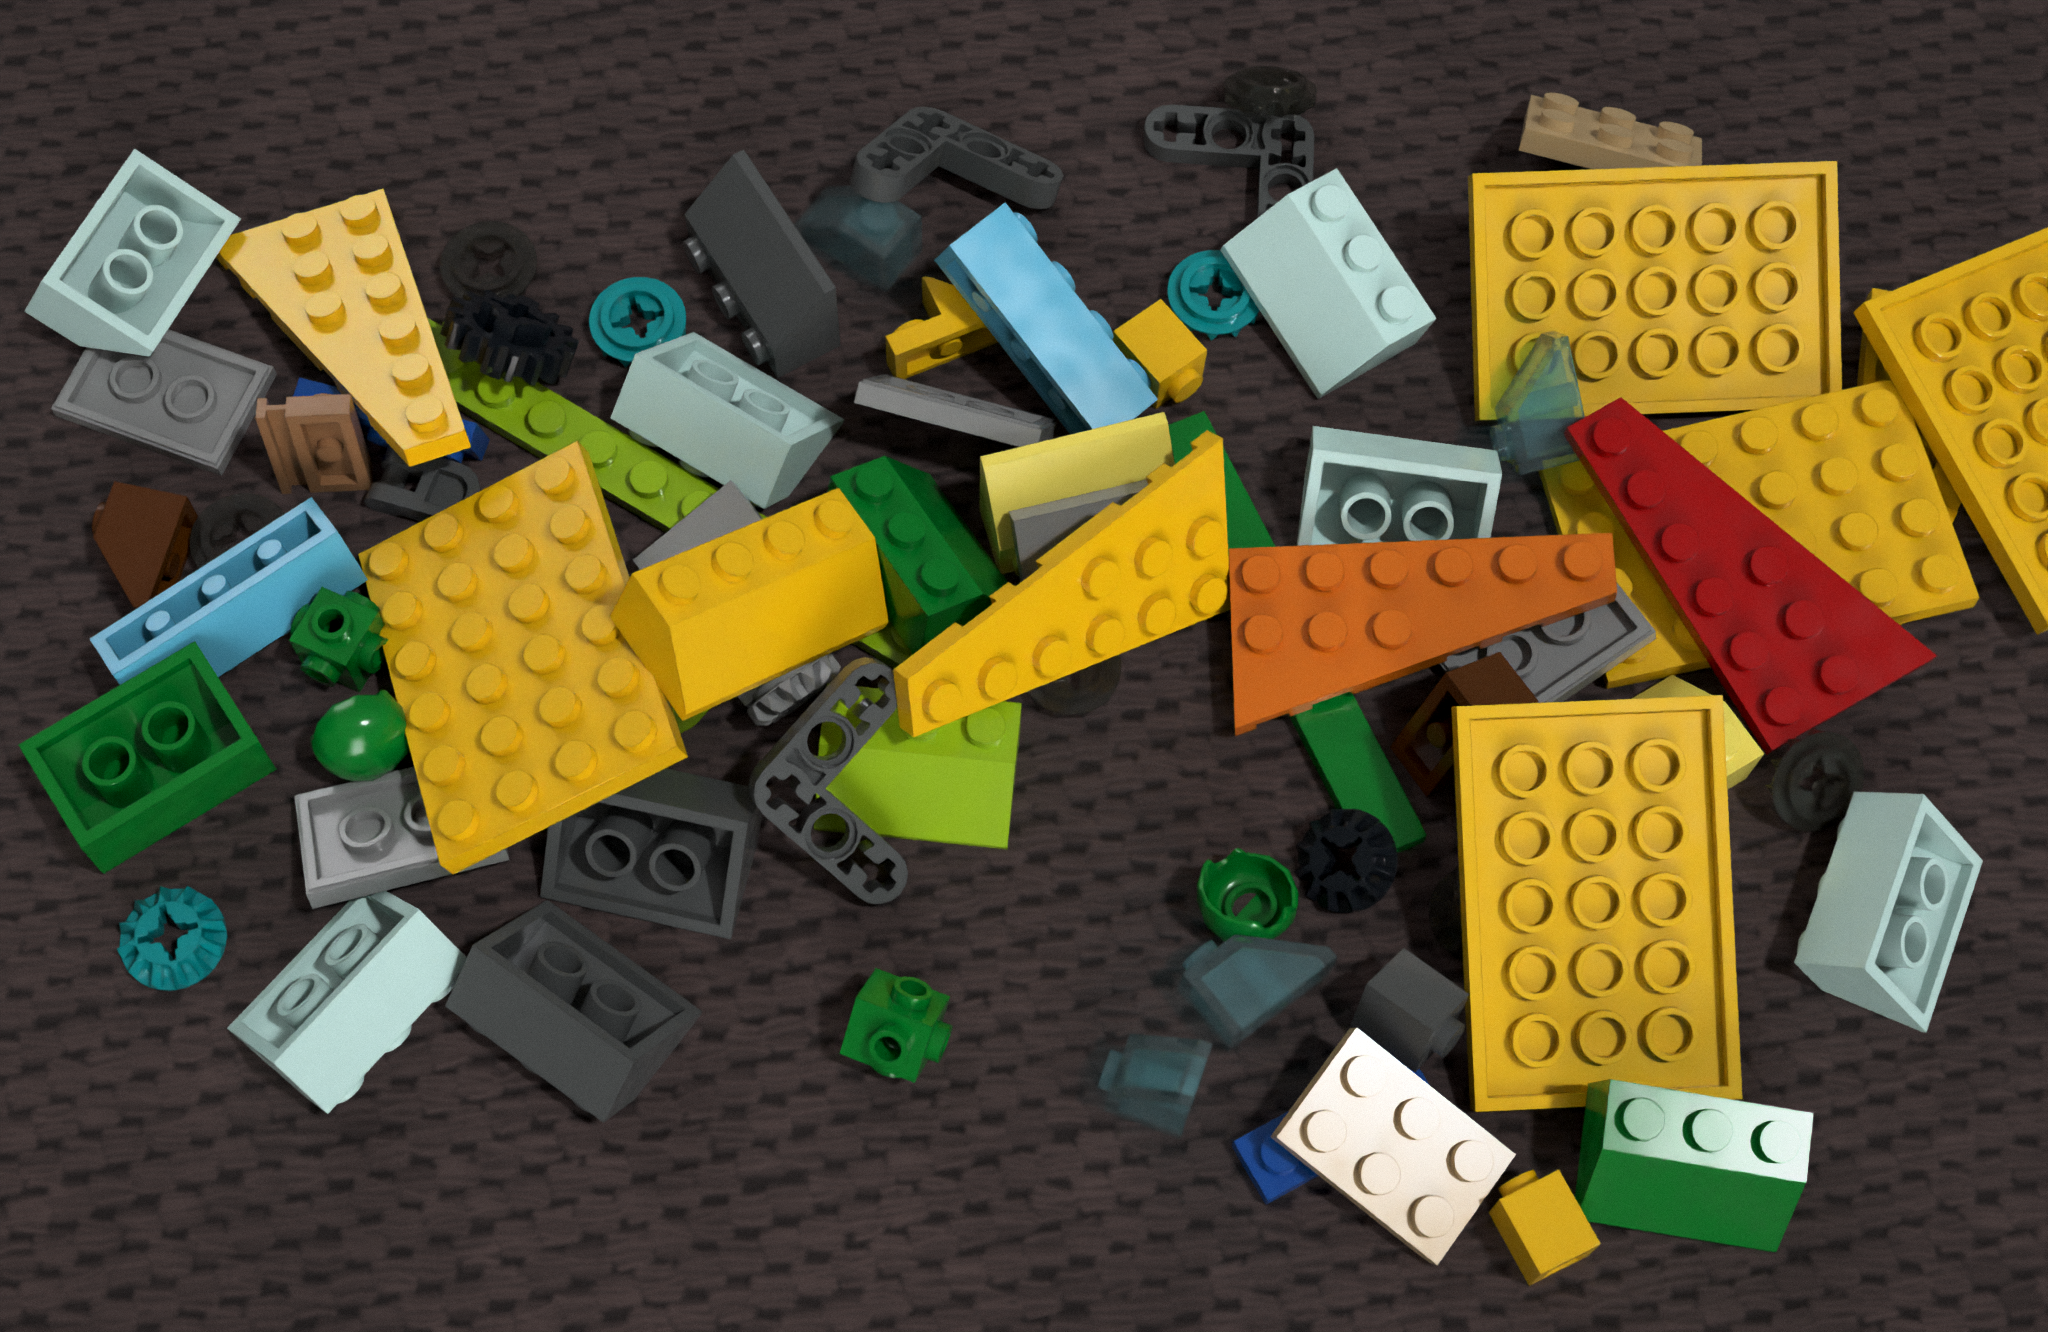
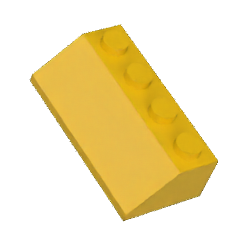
M840 488L831 490L632 573L610 614V618L646 670L654 675L662 693L682 721L884 629L889 622L875 536Z

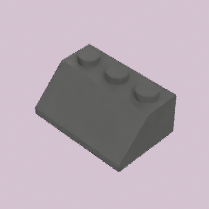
M744 149L733 154L684 214L689 239L683 241L682 245L694 270L698 274L708 271L716 285L712 286V293L724 316L727 319H731L737 315L746 331L741 333V336L753 361L757 365L767 362L776 377L779 378L841 346L836 287Z
M665 768L548 827L540 897L731 939L759 840L762 813L750 799L748 786Z
M548 900L472 945L445 1005L465 1020L474 1031L488 1037L518 1059L527 1070L541 1076L571 1098L580 1109L591 1113L603 1123L635 1100L703 1012Z

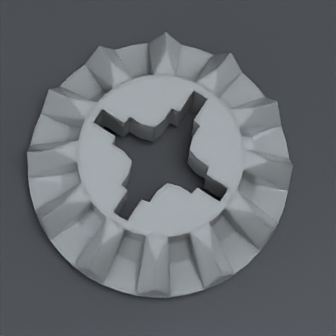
M828 654L767 682L752 695L755 703L747 710L748 715L756 726L777 722L824 691L827 683H831L838 675L841 666L833 654Z

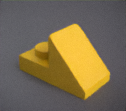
M925 276L922 277V303L930 319L925 321L922 319L908 321L899 326L894 333L885 336L886 360L894 377L906 379L998 343V341L954 285Z

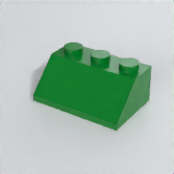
M882 456L830 476L827 492L840 488L875 536L888 619L912 654L953 623L965 625L992 605L989 596L1005 585L1007 580L930 474L887 456Z
M195 641L18 745L78 845L103 874L277 770Z
M1613 1079L1588 1083L1575 1199L1588 1222L1777 1252L1807 1182L1813 1113Z

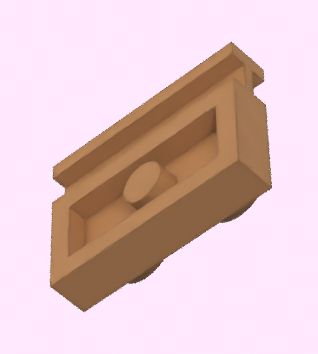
M320 393L313 396L286 397V404L269 405L267 398H257L255 419L282 494H291L292 485L305 484L308 485L310 493L369 490L373 483V466L351 394L332 395Z

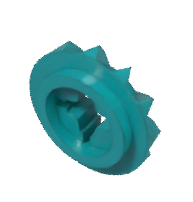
M1206 250L1188 256L1175 267L1169 278L1167 295L1170 309L1190 331L1196 330L1206 333L1212 341L1220 334L1231 333L1236 337L1243 327L1249 323H1255L1259 309L1220 250ZM1213 277L1219 278L1218 286H1221L1222 295L1231 297L1222 299L1220 307H1217V311L1211 310V306H1208L1209 301L1207 297L1198 295L1208 292L1209 285L1213 283Z
M648 277L626 278L608 286L594 301L589 315L591 336L599 346L604 357L611 356L618 359L626 368L633 361L636 353L686 335L685 306L677 292L664 282ZM632 305L637 306L638 312L642 313L645 320L655 319L647 323V332L644 338L636 335L632 327L622 328L631 322Z
M160 886L156 894L151 895L145 900L135 899L133 911L126 921L119 922L121 936L120 947L117 948V951L128 972L143 985L164 991L184 989L203 980L219 963L227 942L226 922L222 912L213 900L191 887L169 889ZM166 914L171 917L180 930L191 929L188 930V934L177 938L176 960H174L162 943L155 942L151 944V942H154V938L164 934V924L167 923Z

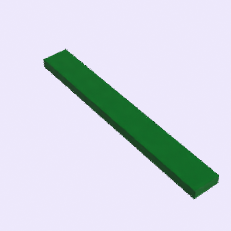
M1205 411L1168 425L1175 464L1193 451L1190 443L1206 430L1216 434ZM1223 447L1228 556L1229 548L1276 547ZM1347 692L1313 704L1311 710L1290 717L1336 809H1358L1375 816L1390 831L1396 844L1397 853L1425 841L1427 834L1352 693Z

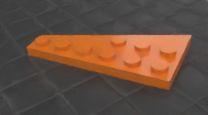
M1612 533L1229 548L1235 736L1257 729V724L1282 715L1289 714L1291 717L1311 710L1313 704L1350 692L1353 695L1447 661L1448 656L1476 646L1482 649L1502 642L1504 636L1539 624L1544 627L1614 602L1617 595Z

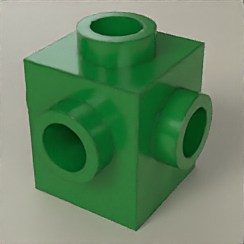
M321 587L313 602L301 607L291 626V638L289 641L302 663L300 666L301 670L312 679L326 686L334 687L336 683H339L360 693L370 675L376 673L386 659L382 645H385L388 639L379 635L384 626L379 614V607L359 593L346 591L342 596Z
M875 968L855 999L839 1054L870 1065L883 1076L903 1078L915 1083L927 1061L939 1063L945 1052L953 1025L943 1022L950 996L933 990L930 985L920 979L899 977Z

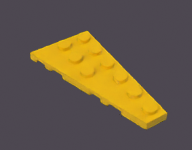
M384 189L363 195H355L344 201L308 212L296 213L288 218L229 236L216 256L226 270L229 268L238 277L242 288L253 299L257 298L266 307L273 321L320 371L324 370L334 380L337 390L341 394H351L353 402L368 417L370 425L409 467L471 448Z
M1206 430L1190 443L1193 450L1174 466L1170 467L1163 463L1147 475L1148 485L1124 504L1119 505L1112 502L1037 559L1036 563L1039 569L1017 586L1007 582L989 597L992 605L965 625L953 623L894 668L893 674L900 728L912 737L919 736L1230 610L1223 438Z

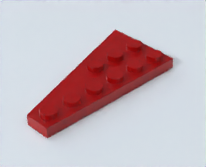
M1622 397L1566 428L1563 434L1766 755L1937 657L1935 653Z

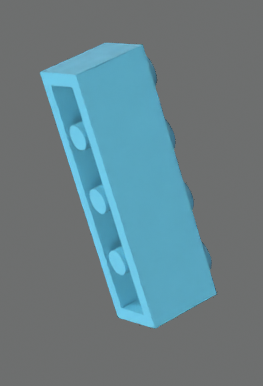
M1003 203L950 244L934 260L1070 435L1135 419L1158 400L1150 389L1151 381L1145 370L1136 361L1126 359L1112 341L1114 335L1107 321L1098 312L1088 310L1074 292L1076 286L1069 272L1060 263L1050 261L1036 243L1038 237L1031 223L1018 212L1013 213L1006 203Z
M310 497L91 637L90 641L120 685L194 641L216 675L220 677L276 639L289 633L298 611L305 604L313 602L321 587L343 596L346 591H352L368 579L336 528L313 498Z

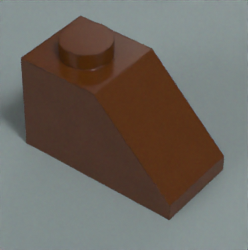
M114 481L107 501L101 502L96 508L92 521V533L94 540L134 609H137L179 582L201 520L187 496Z
M1497 652L1446 672L1390 748L1426 797L1455 779L1451 707L1538 703L1539 701L1502 653Z

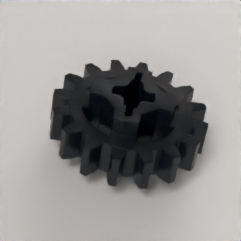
M484 290L483 297L471 291H465L463 298L452 297L440 331V335L447 337L444 344L446 348L461 350L458 358L460 361H475L480 364L479 372L498 380L502 377L504 381L511 383L514 377H521L530 386H536L538 377L550 384H555L558 376L566 378L579 343L578 339L571 337L574 330L571 326L557 324L560 317L558 314H544L538 310L540 303L522 295L517 298L514 294L510 293L506 298L498 297L491 290Z

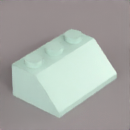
M134 149L47 272L24 312L78 346L150 357L241 218Z
M1337 168L1287 194L1220 249L1317 399L1414 345L1437 319Z
M695 332L636 353L610 417L628 428L629 434L636 441L647 446L660 447L679 458L681 466L687 471L698 476L711 477L723 485L731 480L738 486L753 507H761L763 509L789 497L845 420Z
M1313 426L1304 478L1297 546L1490 538L1502 479L1498 452L1482 448Z
M1854 791L1846 816L1839 824L1837 841L1826 873L1819 881L1818 895L1806 930L1799 938L1794 963L1822 991L1921 1032H1927L1983 860L1924 794Z
M383 891L351 899L227 1029L302 1095L328 1114L337 1104L347 1101L360 1089L364 1081V1075L384 1053L393 1051L406 1040L410 1034L413 1022L431 1003L441 1000L450 993L467 957L418 908L393 894Z

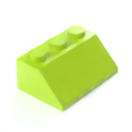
M856 686L860 690L861 695L850 709L845 707L840 700L832 708L844 715L852 726L856 728L862 720L854 715L852 711L865 698L872 700L874 703L877 702L883 695L879 688ZM1003 701L916 737H912L900 728L898 709L896 708L892 715L826 789L881 837L1007 849L1020 739L1022 703ZM828 721L822 722L818 756L831 755L840 746L842 732L838 724ZM829 813L822 815L814 823V830L845 833L844 819L838 814Z

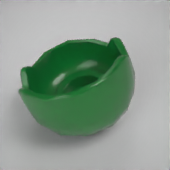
M381 690L376 695H355L332 705L318 721L314 734L310 737L311 747L316 759L331 774L354 782L374 781L393 771L406 756L409 749L405 734L406 716L404 709L386 690Z
M1236 848L1219 862L1213 863L1210 859H1207L1203 863L1197 883V903L1206 927L1222 941L1240 947L1264 944L1280 936L1294 922L1298 908L1299 892L1290 870L1270 855L1246 853L1244 850ZM1244 894H1256L1235 917L1232 912L1235 901Z

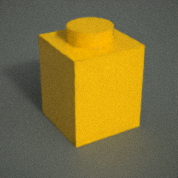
M1162 299L1113 331L1114 338L1112 341L1126 359L1136 361L1149 376L1151 381L1150 389L1158 399L1152 404L1155 409L1171 398L1176 403L1182 402L1194 394L1201 386L1207 349Z
M1533 1169L1509 1180L1498 1188L1503 1198L1496 1202L1489 1211V1214L1529 1286L1584 1259L1601 1244L1560 1170L1539 1179Z

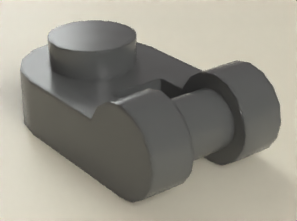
M388 446L381 461V467L384 469L379 482L371 484L364 503L371 510L423 521L481 491L482 488L478 477L472 469L459 462L439 457L409 467L391 446ZM408 479H420L415 492L404 489Z

